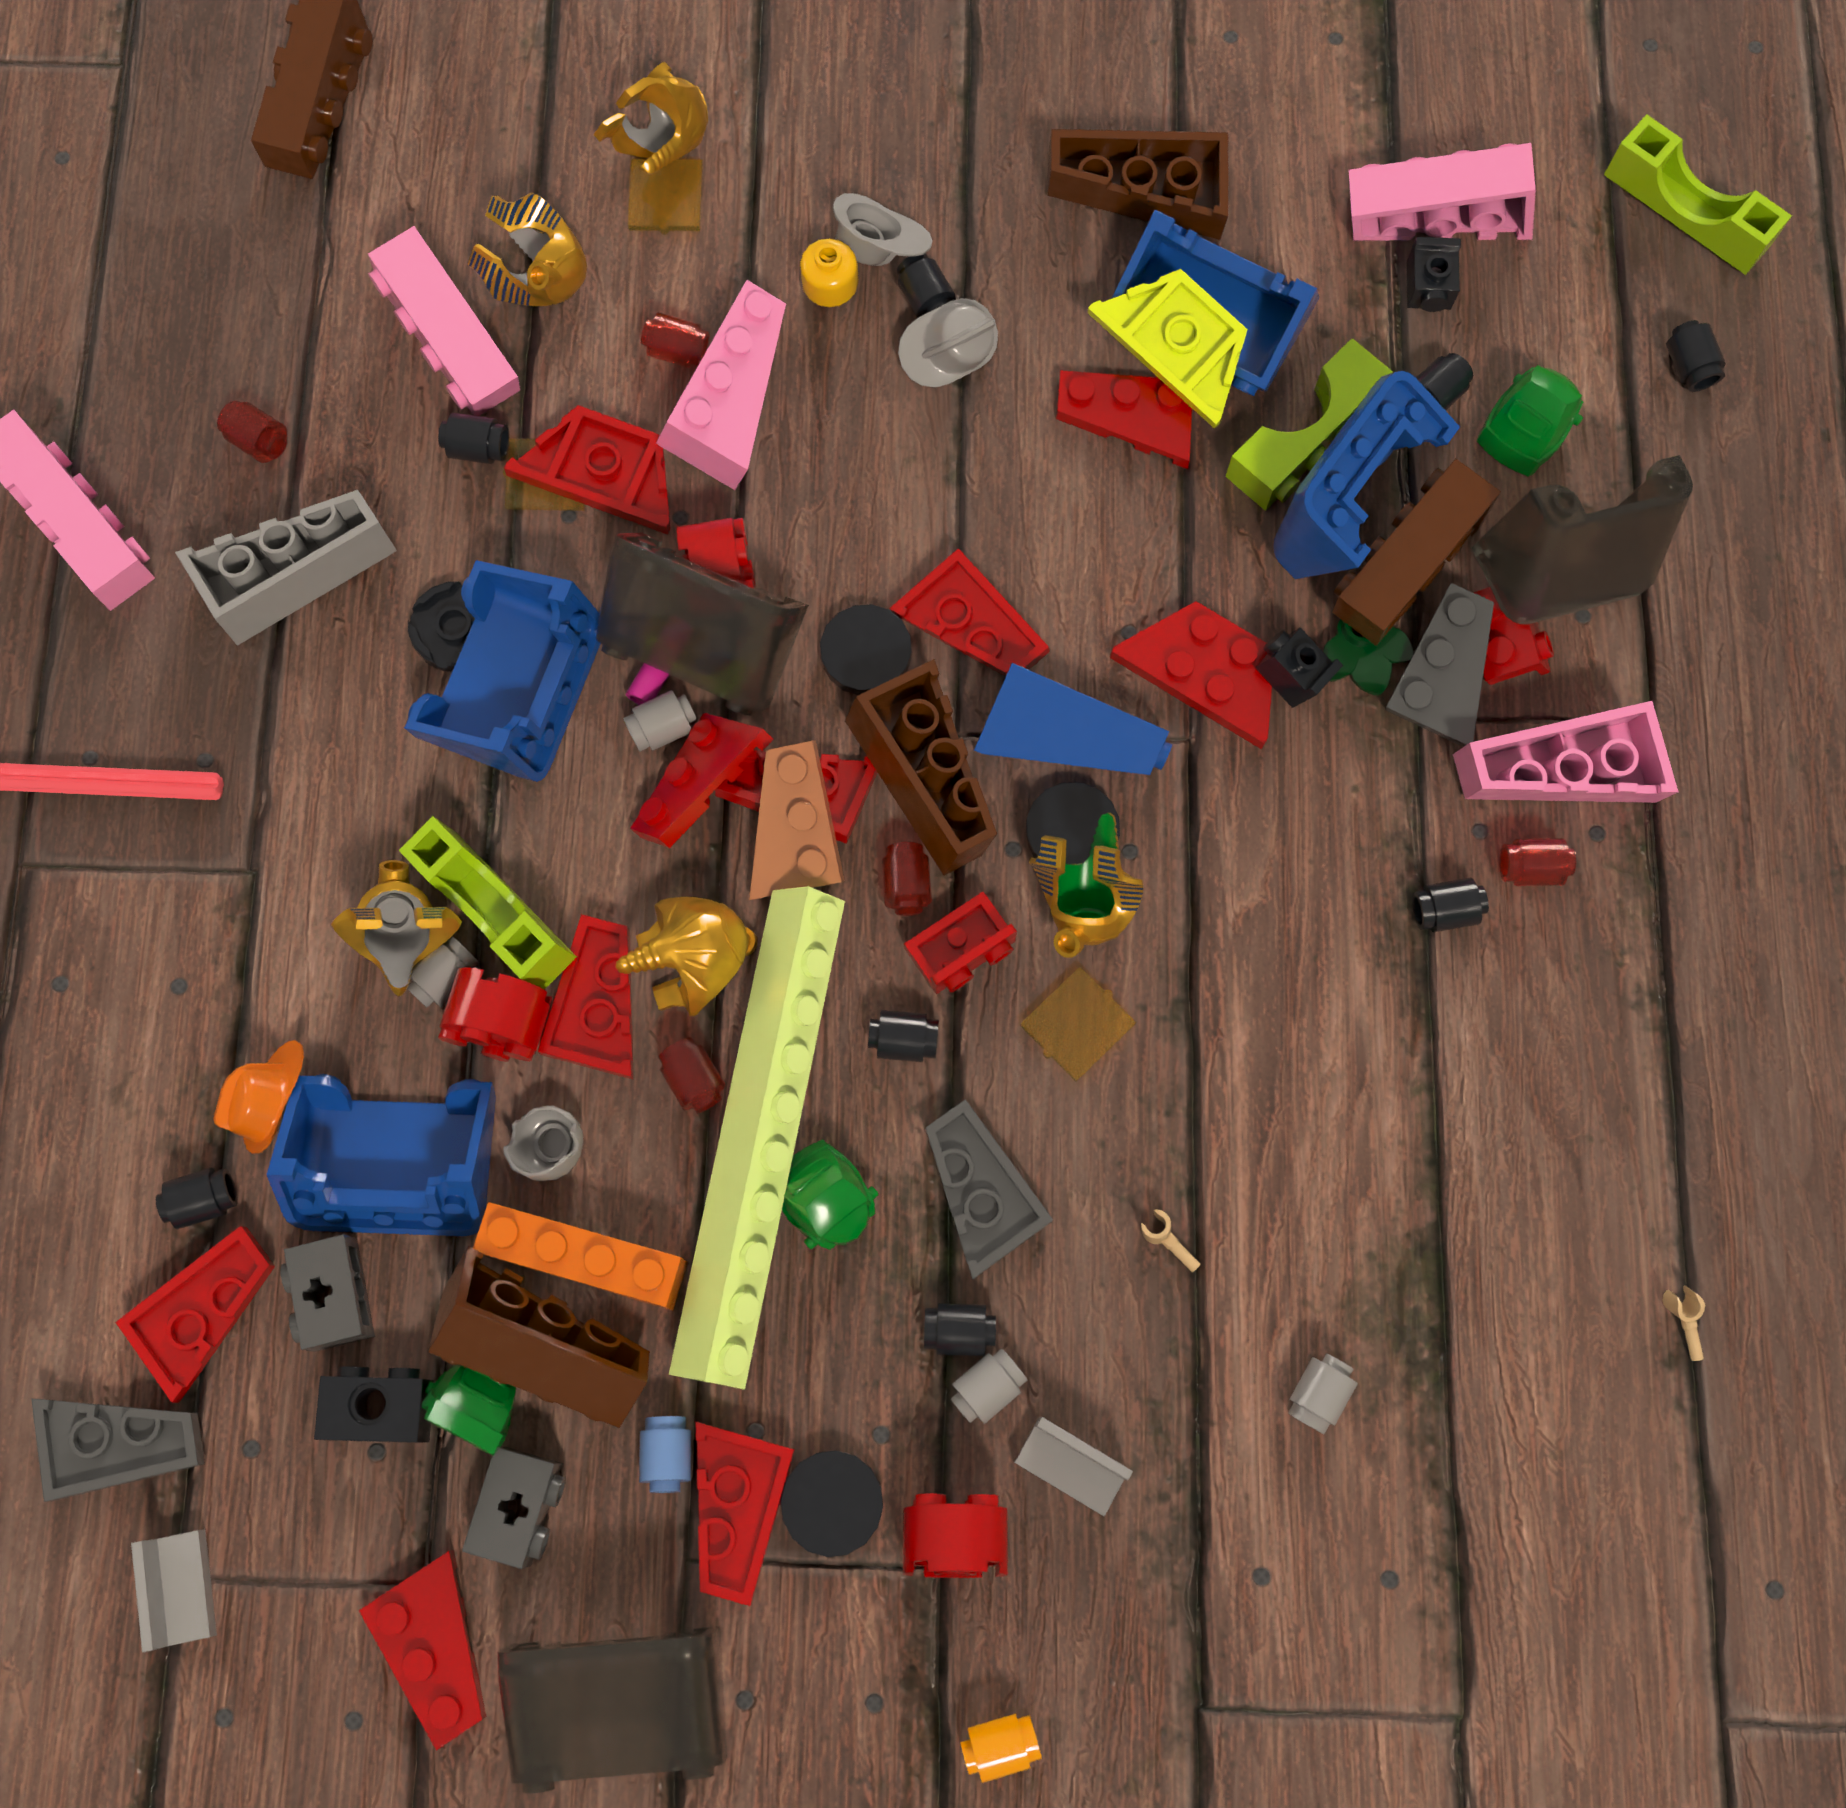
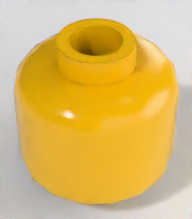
M828 238L810 244L803 252L800 271L803 291L808 298L817 305L824 307H836L848 302L855 294L859 282L856 255L852 249L840 240Z

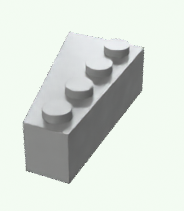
M355 490L300 509V516L285 521H278L277 518H273L259 523V530L236 538L230 533L213 539L215 545L198 551H194L192 547L175 553L215 620L238 646L395 553L397 550L360 492Z

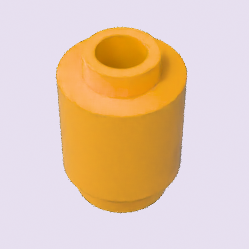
M1015 1713L968 1727L970 1739L960 1742L968 1774L971 1775L979 1772L982 1783L1030 1769V1762L1042 1759L1030 1715L1017 1719Z

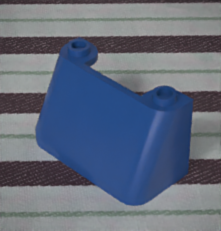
M1154 210L1112 298L1125 294L1127 289L1143 283H1154L1161 276L1182 269L1248 329L1231 386L1251 396H1255L1258 389L1267 392L1319 299L1318 289L1299 279H1296L1295 282L1290 281L1287 284L1285 275L1269 271L1203 239L1193 230L1189 229L1187 232L1186 229L1175 224L1176 220Z
M1398 371L1382 376L1376 381L1298 487L1274 538L1273 545L1275 557L1294 579L1359 568L1371 549L1366 544H1361L1359 526L1366 521L1369 515L1355 502L1354 498L1375 469L1382 465L1394 450L1404 447H1416L1423 442H1430L1435 447L1447 445L1460 428L1455 420L1412 374Z
M476 560L461 590L465 607L475 619L442 697L430 693L419 697L409 709L408 720L404 728L415 738L514 776L538 782L547 775L600 647L604 631L603 618L573 581Z
M299 1075L288 1099L266 1174L283 1217L294 1227L309 1231L471 1236L477 1234L487 1203L496 1102L493 1083L466 1079L452 1084L447 1089L445 1103L352 1100L347 1087L332 1075Z

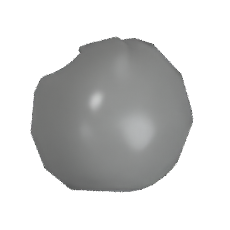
M554 1105L536 1107L521 1117L520 1120L513 1122L511 1140L507 1146H504L503 1152L513 1171L535 1181L557 1180L567 1175L577 1164L583 1148V1130L580 1123L570 1112Z

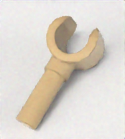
M1155 1209L1154 1215L1164 1223L1166 1228L1163 1232L1154 1234L1141 1223L1144 1238L1151 1244L1162 1243L1191 1272H1194L1200 1266V1263L1171 1232V1221L1167 1213Z
M1686 1285L1683 1286L1685 1298L1682 1303L1678 1296L1667 1290L1663 1295V1304L1681 1320L1691 1361L1703 1360L1697 1320L1705 1311L1704 1300Z

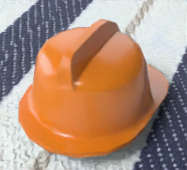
M296 1040L288 1041L277 1049L267 1063H247L236 1068L226 1078L221 1088L213 1118L214 1124L242 1136L246 1149L252 1154L262 1153L276 1135L284 1107L302 1069L304 1059L303 1045Z

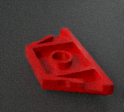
M577 405L562 417L558 426L547 429L534 440L536 445L517 461L512 457L504 466L506 476L667 535L671 530L664 448L656 444L660 434Z
M1195 601L1115 645L1110 655L1112 660L1261 750L1265 745L1269 732L1272 686L1255 668L1267 655V652L1263 649L1267 643Z

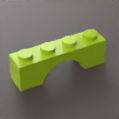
M1647 114L1620 143L1604 173L1607 178L1745 275L1770 248L1792 217L1791 214L1756 190L1745 195L1731 196L1707 187L1688 167L1683 154V139Z
M1351 338L1321 369L1314 388L1322 406V417L1320 420L1306 429L1294 432H1281L1262 426L1232 455L1225 477L1265 511L1277 499L1282 503L1285 502L1299 486L1300 481L1298 478L1307 469L1311 471L1376 381L1382 376L1393 373V371Z
M434 816L398 850L430 884L449 898L476 924L490 941L491 949L521 980L545 990L577 957L456 831Z

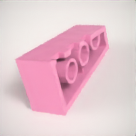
M1509 143L1497 148L1472 152L1461 150L1451 155L1432 158L1415 157L1405 162L1384 165L1368 164L1362 168L1349 170L1354 241L1411 240L1416 233H1426L1428 236L1435 238H1452L1453 234L1457 232H1477V240H1495L1497 232H1516L1517 240H1532L1536 189L1531 143L1519 145Z
M415 226L368 253L373 267V271L368 273L371 281L383 298L387 296L396 308L394 313L409 335L414 333L423 345L420 351L434 372L441 370L450 384L446 386V389L460 410L467 406L474 416H480L520 391L518 376Z
M748 280L743 285L656 442L657 445L734 490L749 467L786 303Z
M13 409L0 419V482L25 509V513L52 543H55L53 545L90 591L111 611L155 579L144 565L151 558L132 536L124 541L119 535L118 531L124 525L106 504L98 509L92 502V499L98 496L97 492L81 473L74 477L69 474L66 468L73 463L54 441L46 446Z
M1652 701L1470 742L1453 754L1465 799L1656 803L1678 793Z

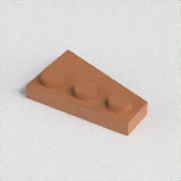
M816 740L766 750L749 900L769 897L772 895V890L806 886L815 888L845 881Z

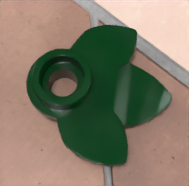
M1341 619L1337 624V635L1330 639L1323 649V652L1331 661L1338 659L1343 665L1330 682L1341 680L1350 675L1352 681L1361 690L1375 696L1382 695L1387 688L1391 678L1392 663L1408 662L1414 655L1409 638L1399 628L1393 627L1376 646L1365 637L1362 638L1353 634L1352 627Z

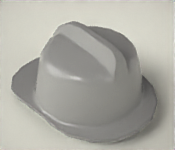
M847 193L836 197L832 206L834 216L839 222L835 239L844 242L852 249L856 255L857 262L881 266L890 263L896 255L913 257L923 255L930 250L933 242L930 233L914 220L889 210L866 196Z
M965 298L950 301L918 317L906 327L900 338L898 356L902 369L911 380L921 386L935 388L950 384L985 365L992 358L997 348L998 331L995 319L985 306L976 300Z

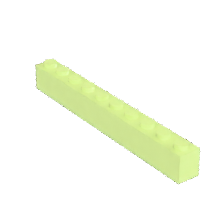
M809 886L772 890L669 1375L745 1389L845 904V901Z

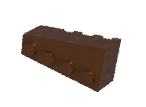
M299 0L298 5L289 3L285 17L287 24H290L289 38L286 48L277 46L273 60L276 84L275 87L266 86L251 138V142L264 167L313 179L319 164L325 161L328 153L329 139L334 127L337 128L342 121L344 103L349 92H352L357 85L358 70L364 56L369 55L373 43L372 32L368 29L357 0Z
M1051 129L1048 151V196L1148 222L1154 210H1157L1176 220L1175 224L1183 227L1187 232L1190 229L1197 232L1198 235L1221 240L1228 219V132Z
M1456 458L1445 471H1442L1440 468L1435 469L1420 490L1425 494L1416 506L1408 502L1401 509L1392 522V525L1396 527L1395 531L1387 540L1379 536L1369 547L1371 551L1364 559L1367 564L1358 574L1352 570L1349 571L1333 592L1338 596L1332 613L1376 646L1412 606L1417 598V592L1425 591L1435 580L1446 564L1444 560L1446 559L1448 562H1451L1469 536H1473L1480 529L1501 493L1500 490Z
M935 659L856 696L845 722L938 868L945 876L981 857L996 837L997 832L978 779L972 776L966 759L968 751L963 738L958 737L951 717L953 709L948 696L943 695L938 681L940 673Z
M468 1246L442 1292L428 1352L441 1357L450 1364L461 1365L487 1375L498 1383L509 1384L535 1394L543 1401L560 1404L584 1414L591 1420L603 1421L620 1428L647 1384L650 1351L593 1318L586 1321L585 1324L577 1320L574 1313L567 1307L568 1303L552 1294L548 1299H541L520 1286L524 1279L523 1277L505 1268L502 1275L480 1263L484 1256L482 1253Z

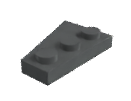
M1450 583L1386 706V711L1464 747L1473 742L1494 606L1493 601Z
M966 1099L925 1128L972 1280H974L1052 1223L1053 1219Z
M31 1398L44 1502L56 1501L205 1465L198 1413Z

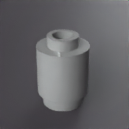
M672 690L632 708L633 714L623 718L639 752L649 747L654 751L689 734L691 730L689 723L697 720L685 694L676 698Z
M452 936L413 967L410 978L412 982L408 985L407 989L426 1008L433 1002L441 1008L447 1003L457 970L463 967L475 968L479 962Z
M1001 1348L993 1356L990 1353L986 1354L952 1383V1386L958 1393L951 1398V1401L969 1423L978 1417L985 1425L1021 1393L1019 1387L1028 1380L1015 1362Z
M1327 1353L1322 1361L1312 1357L1289 1399L1294 1403L1288 1414L1324 1435L1330 1424L1336 1425L1358 1384L1350 1378L1354 1369Z

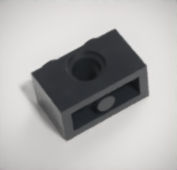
M338 1366L337 1376H320L314 1440L429 1443L431 1423L424 1419L427 1411L422 1408L421 1404L427 1395L425 1393L429 1382H435V1380L419 1379L420 1369L389 1368L388 1378L369 1377V1367ZM379 1390L385 1397L386 1406L383 1413L376 1419H373L367 1413L366 1401L372 1392Z

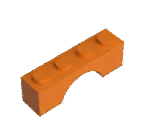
M491 1202L487 1204L473 1249L482 1253L485 1257L586 1284L672 1311L674 1310L688 1262L679 1256Z

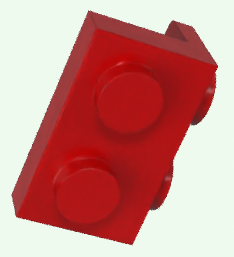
M1515 577L1473 592L1494 602L1483 673L1485 681L1492 685L1534 670L1541 676L1551 673L1548 659L1554 657V651L1545 630L1540 632L1536 616L1542 614V606L1534 588L1528 590Z
M981 892L905 942L904 949L936 994L945 988L950 992H954L974 977L971 972L986 961L990 966L995 965L1012 953L1014 948L1011 944L1016 941L1017 930L1012 924H1006L986 894Z

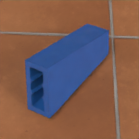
M1012 663L974 751L985 755L1150 775L1153 767L1162 770L1173 744L1165 741L1169 734L1168 730Z

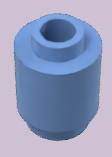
M657 1416L645 1418V1430L640 1431L639 1482L650 1483L649 1493L681 1492V1482L691 1481V1430L686 1429V1417Z

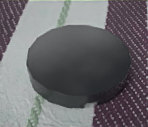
M451 581L431 587L416 600L412 608L414 612L411 615L410 621L408 620L407 630L412 646L428 665L446 672L453 671L475 619L468 612L462 599V584Z
M872 604L854 605L837 613L826 625L820 640L821 662L829 679L843 691L860 695L906 673L912 659L911 638L903 621L889 609Z
M1063 782L1046 789L1033 802L1026 819V838L1033 857L1037 859L1041 847V837L1047 835L1067 840L1065 864L1084 863L1090 856L1089 852L1092 849L1091 843L1094 841L1093 836L1096 834L1095 829L1098 827V820L1106 813H1111L1115 817L1116 835L1119 840V816L1112 801L1099 789L1082 782Z
M837 1450L815 1453L800 1462L786 1479L781 1497L783 1522L792 1539L808 1552L825 1557L848 1555L865 1545L879 1526L883 1511L881 1485L872 1468L855 1455Z

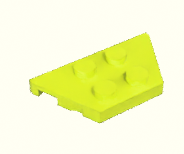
M1182 269L1161 276L1154 283H1143L1127 289L1125 294L1105 302H1101V300L1093 302L1088 307V314L1207 423L1214 429L1219 425L1248 329Z

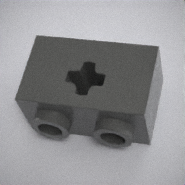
M343 1234L284 1249L286 1263L282 1264L280 1268L281 1280L285 1291L292 1295L295 1313L289 1315V1327L295 1343H300L301 1350L317 1352L375 1337L358 1240L356 1238ZM325 1286L332 1287V1295L325 1297L324 1303L318 1302L317 1295L325 1292Z
M499 1447L495 1456L491 1458L462 1552L519 1569L532 1566L534 1558L540 1560L545 1552L550 1535V1529L544 1527L550 1506L555 1508L558 1506L565 1488L566 1477L560 1475L563 1463L509 1447ZM523 1495L521 1504L529 1508L527 1516L517 1517L514 1521L515 1511L508 1509L509 1501L520 1499Z

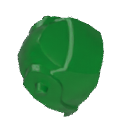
M1539 365L1527 370L1523 375L1517 374L1514 377L1513 384L1504 392L1489 413L1476 440L1499 463L1527 477L1533 475L1542 464L1559 450L1572 425L1578 426L1583 420V416L1579 414L1584 402L1581 400L1583 395L1580 394L1577 386L1565 375Z
M822 1139L793 1155L782 1212L787 1220L807 1237L804 1243L809 1249L812 1250L819 1245L831 1250L836 1245H846L861 1236L868 1226L869 1219L875 1214V1203L873 1200L879 1196V1193L873 1186L867 1189L857 1168L844 1154Z
M453 1365L448 1371H444L435 1383L429 1382L425 1389L427 1395L421 1404L422 1408L427 1411L424 1419L480 1450L495 1456L509 1431L516 1387L498 1383L489 1376L467 1367Z

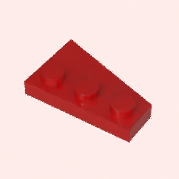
M1060 370L1057 420L1104 438L1109 436L1119 438L1134 444L1135 450L1149 455L1153 451L1173 459L1172 464L1188 469L1192 408L1158 377Z
M959 548L889 608L900 619L1005 677L1012 663L1030 670L1050 652L1049 646Z
M703 713L699 721L691 728L687 740L674 760L667 766L664 776L650 798L642 805L639 815L630 829L642 839L671 848L710 807L709 796L726 779L733 783L744 771L739 764L756 747L763 751L774 739L762 728Z
M753 750L739 764L744 771L733 783L727 779L715 789V796L759 812L766 751ZM821 754L820 763L836 840L847 844L878 772L867 756H864V761L839 759V755Z
M581 914L570 948L577 957L562 973L537 1052L546 1057L634 1080L631 973H620L615 967L616 962L630 952V930L625 925Z
M238 1227L115 1322L171 1403H180L275 1268L273 1262L247 1227Z
M695 1422L698 1458L700 1592L751 1606L795 1449L701 1422Z
M454 1550L446 1552L359 1610L436 1751L486 1718L474 1652H471L465 1622L467 1615L464 1599L460 1597L455 1571L457 1564Z

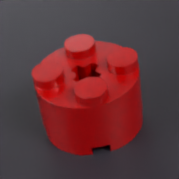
M731 517L678 526V550L685 551V554L682 555V575L691 613H694V619L750 610V608L758 607L752 560L748 559L746 547L748 542L743 518L733 519Z
M459 968L456 972L439 1025L441 1030L438 1038L458 1046H467L468 1042L483 1046L481 1050L483 1056L499 1061L509 1062L510 1057L523 1061H532L533 1055L536 1054L553 999L552 996H547V991L512 976L499 973L498 978L489 977L484 980L481 979L483 969Z
M916 1494L913 1506L903 1508V1575L912 1576L914 1574V1566H924V1577L982 1578V1572H988V1567L995 1566V1577L1007 1576V1508L999 1506V1496L972 1494L967 1495V1500L964 1501V1504H946L945 1494Z

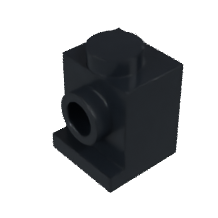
M1416 237L1406 261L1407 308L1423 309L1427 312L1452 309L1460 292V238Z
M1300 627L1290 634L1285 630L1276 634L1264 646L1263 649L1267 652V655L1255 668L1280 696L1294 708L1318 695L1343 665L1338 659L1331 661Z

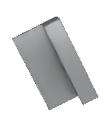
M1043 1417L1038 1418L1014 1461L1015 1464L1102 1516L1106 1515L1123 1481L1129 1480L1133 1473L1129 1468Z
M205 1529L131 1543L142 1653L216 1636L217 1631Z

